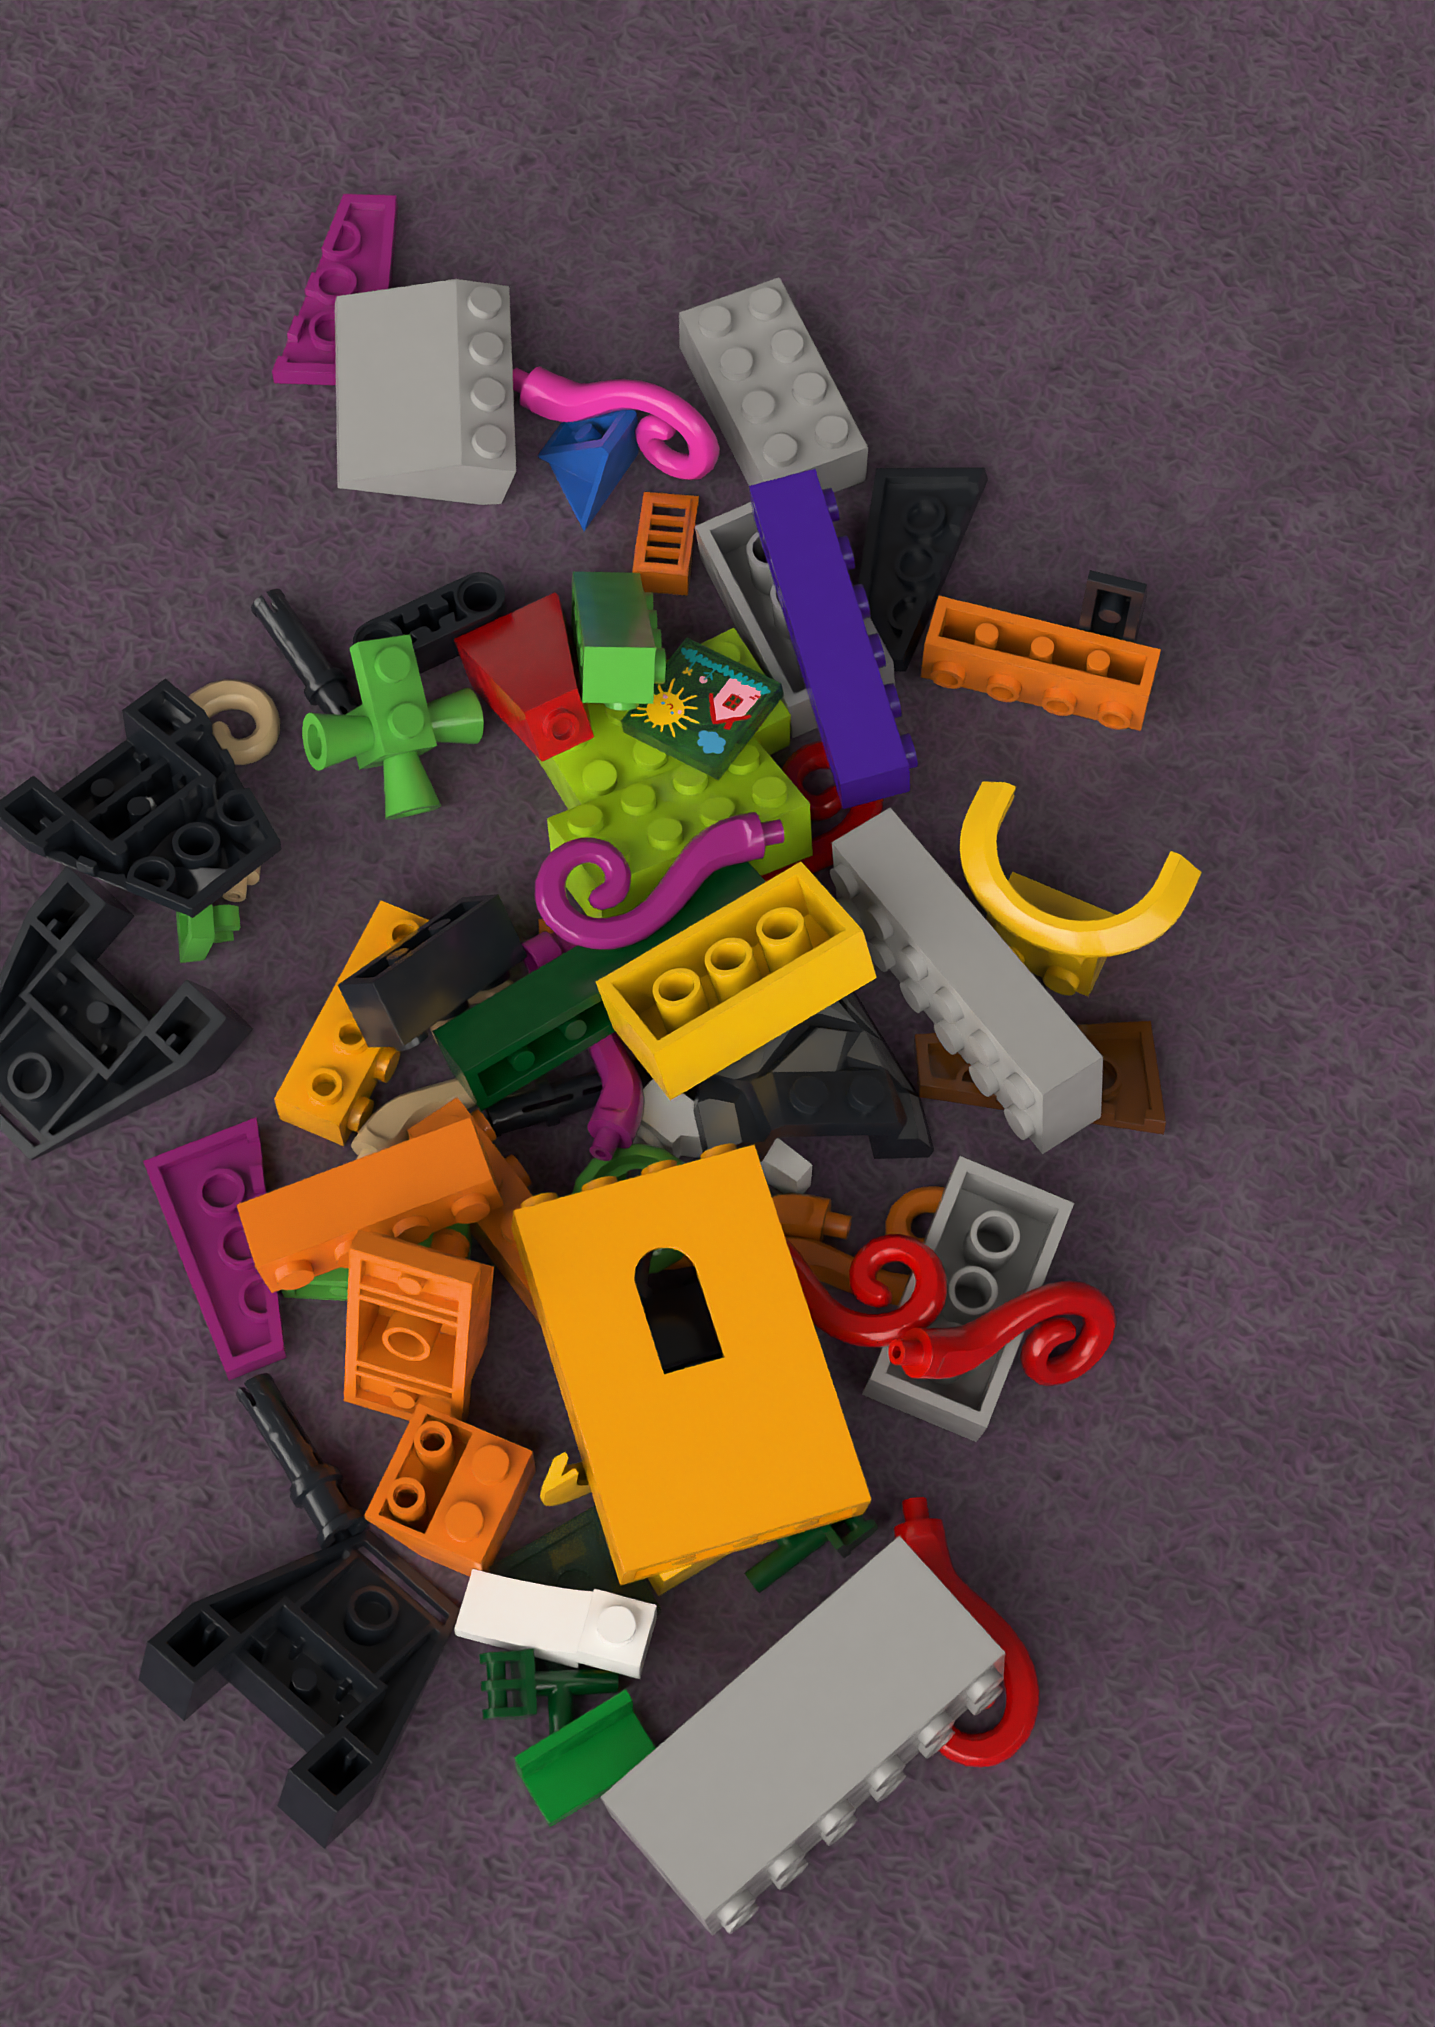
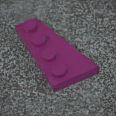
M343 194L322 245V257L316 272L311 273L305 287L306 297L298 316L294 315L287 332L288 341L282 356L278 355L272 369L274 383L336 385L335 300L337 296L391 289L398 217L397 195Z
M257 1117L144 1160L143 1163L228 1380L287 1358L279 1291L271 1293L255 1268L237 1209V1204L267 1193Z

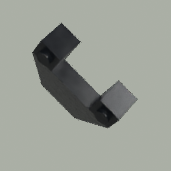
M68 866L64 868L28 910L0 973V1103L41 1144L36 1146L1 1111L0 1130L30 1160L45 1155L216 1073L253 1030L213 990L187 979L156 1015L151 1013L97 961L134 918V915L95 878Z
M368 1530L193 1602L147 1642L138 1680L183 1721L187 1720L229 1682L291 1737L307 1753L288 1770L278 1807L325 1849L369 1807L456 1625L460 1609L374 1533ZM364 1546L443 1615L447 1619L445 1625L358 1549Z

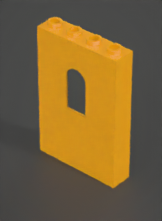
M722 1144L703 1152L700 1155V1160L677 1165L676 1160L660 1161L645 1167L641 1171V1176L619 1182L615 1176L601 1177L584 1184L581 1187L582 1192L558 1198L554 1192L539 1194L523 1201L520 1209L513 1210L511 1230L620 1586L862 1515L871 1502L865 1478L755 1145L737 1149L735 1144ZM659 1248H671L682 1252L692 1261L724 1358L667 1374L663 1373L634 1278L636 1266L645 1254Z

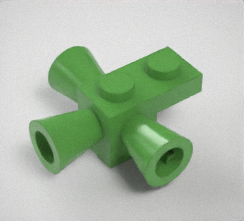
M410 634L357 642L349 649L363 704L346 715L308 713L304 718L302 726V738L306 756L311 766L317 771L355 756L359 770L383 766L386 820H394L436 810L442 805L419 756L436 747V742L479 743L484 729L483 712L479 699L473 690L464 688L427 703Z

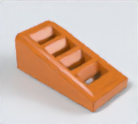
M644 492L632 573H640L644 592L688 596L699 496ZM654 506L686 509L685 517L653 514ZM652 525L683 527V532L651 530ZM650 541L681 544L680 548L649 546ZM648 557L677 559L678 564L648 562L647 560Z

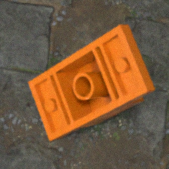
M444 1228L434 1232L429 1248L381 1233H370L358 1229L349 1248L344 1401L408 1421L411 1420L419 1403L466 1423L469 1414L471 1380L488 1342L494 1267L466 1259L465 1257H467L470 1251V1242L463 1234L453 1229Z

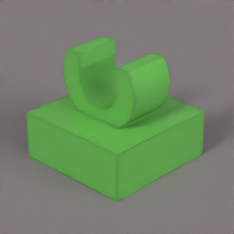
M211 904L194 918L176 911L180 963L203 961L206 959L213 943L234 941L233 931L240 930L239 907L235 905H217L212 907Z

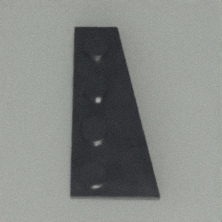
M984 467L876 468L858 584H862L870 609V619L893 660L894 671H907L987 484L988 477Z

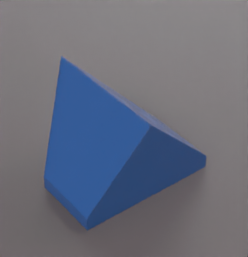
M635 410L614 411L577 422H561L538 454L540 459L550 464L583 531L586 530L639 454L635 438V430L638 425V416Z

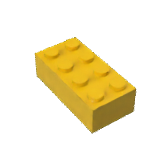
M799 862L596 981V985L613 1029L671 1101L877 977L861 927L802 862Z

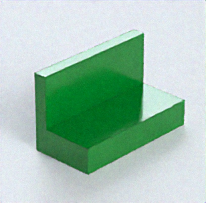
M625 1689L514 1757L519 1777L549 1827H552L606 1793L656 1748L634 1714L633 1700Z

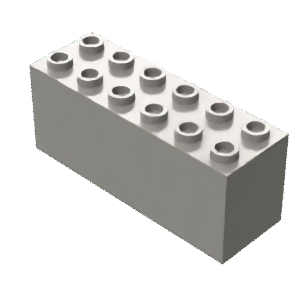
M898 1536L604 1793L601 1799L612 1818L709 1933L713 1936L724 1927L729 1934H732L758 1911L759 1907L755 1903L757 1896L772 1883L779 1890L791 1883L808 1866L809 1863L804 1857L810 1849L822 1839L828 1846L839 1840L857 1822L858 1819L853 1815L856 1808L871 1795L877 1802L887 1797L906 1778L902 1770L919 1752L926 1759L934 1755L955 1734L951 1727L958 1717L967 1709L974 1716L978 1715L1001 1694L1003 1689L999 1684L1004 1679L1005 1652L907 1543Z

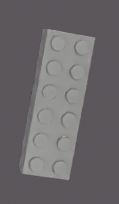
M888 808L833 841L834 868L830 870V876L836 888V901L863 930L873 962L883 972L890 969L900 981L901 992L915 1012L920 1013L924 1010L933 1021L935 1033L943 1047L952 1055L958 1052L967 1064H971L969 1066V1073L973 1082L986 1097L993 1094L997 1096V1100L1005 1108L1004 1115L1013 1132L1022 1140L1029 1137L1039 1151L1044 1154L1099 1119L1102 1107L1103 1056L891 808Z

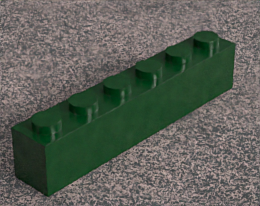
M748 861L718 869L701 884L685 906L666 925L648 938L633 945L616 949L600 950L576 946L433 1030L432 1032L450 1071L479 1110L483 1111L616 1032L612 1027L596 981L766 881Z

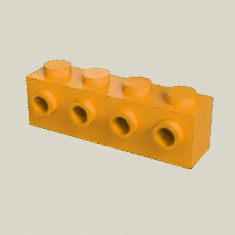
M380 900L274 1098L280 1120L344 1146L352 1130L358 1133L370 1118L374 1101L369 1098L379 1080L387 1083L392 1077L400 1058V1051H396L395 1047L368 1048L338 984L427 923L428 919Z

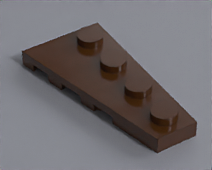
M1151 1021L1076 1025L1103 1056L1101 1117L1091 1124L1164 1135L1166 1118ZM936 1033L915 1034L914 1054L919 1097L999 1110L1005 1109L997 1100L995 1094L986 1097L980 1092L969 1073V1066L971 1064H967L958 1052L954 1055L950 1054L943 1047Z

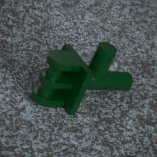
M859 1515L777 1539L775 1541L779 1547L744 1574L757 1592L761 1593L826 1542L830 1541L839 1554L845 1558L851 1554L854 1548L875 1533L879 1526L873 1519L866 1521L863 1515ZM845 1523L851 1532L841 1539L835 1529Z
M534 1648L521 1651L479 1654L480 1664L486 1665L487 1681L481 1682V1692H488V1709L482 1710L483 1720L527 1719L537 1714L536 1697H547L549 1734L551 1735L574 1721V1695L616 1694L618 1691V1673L600 1668L535 1671ZM505 1664H511V1679H506ZM512 1691L513 1707H508L507 1692Z

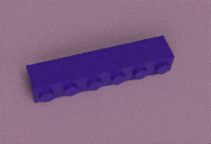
M816 469L749 486L753 518L842 809L910 792L909 769L918 767L915 748L910 734L899 735L894 718L902 717L900 701L894 683L884 685L879 672V668L886 667L883 647L878 633L867 634L863 619L870 618L869 604L863 585L852 586L848 570L855 569V563L847 535L837 537L832 523L840 521L838 506L832 488H821Z

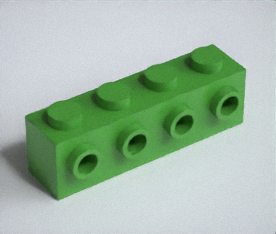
M572 572L571 630L582 703H604L606 707L614 710H632L637 708L639 704H653L654 684H664L666 672L665 648H661V629H657V611L653 610V592H644L640 573Z

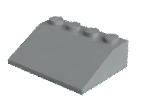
M452 279L337 296L335 300L337 488L479 505L502 504L516 473L509 286Z

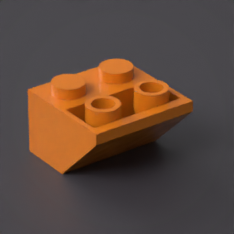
M418 1403L364 1515L365 1519L426 1559L469 1577L471 1576L472 1569L489 1573L535 1475L536 1468L533 1451Z

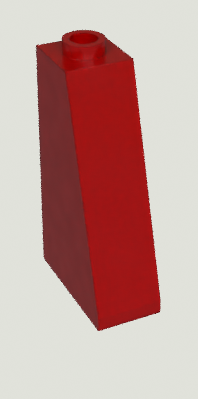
M552 593L454 639L468 679L474 690L541 762L594 738L588 704L582 703L572 633L560 598L556 593Z

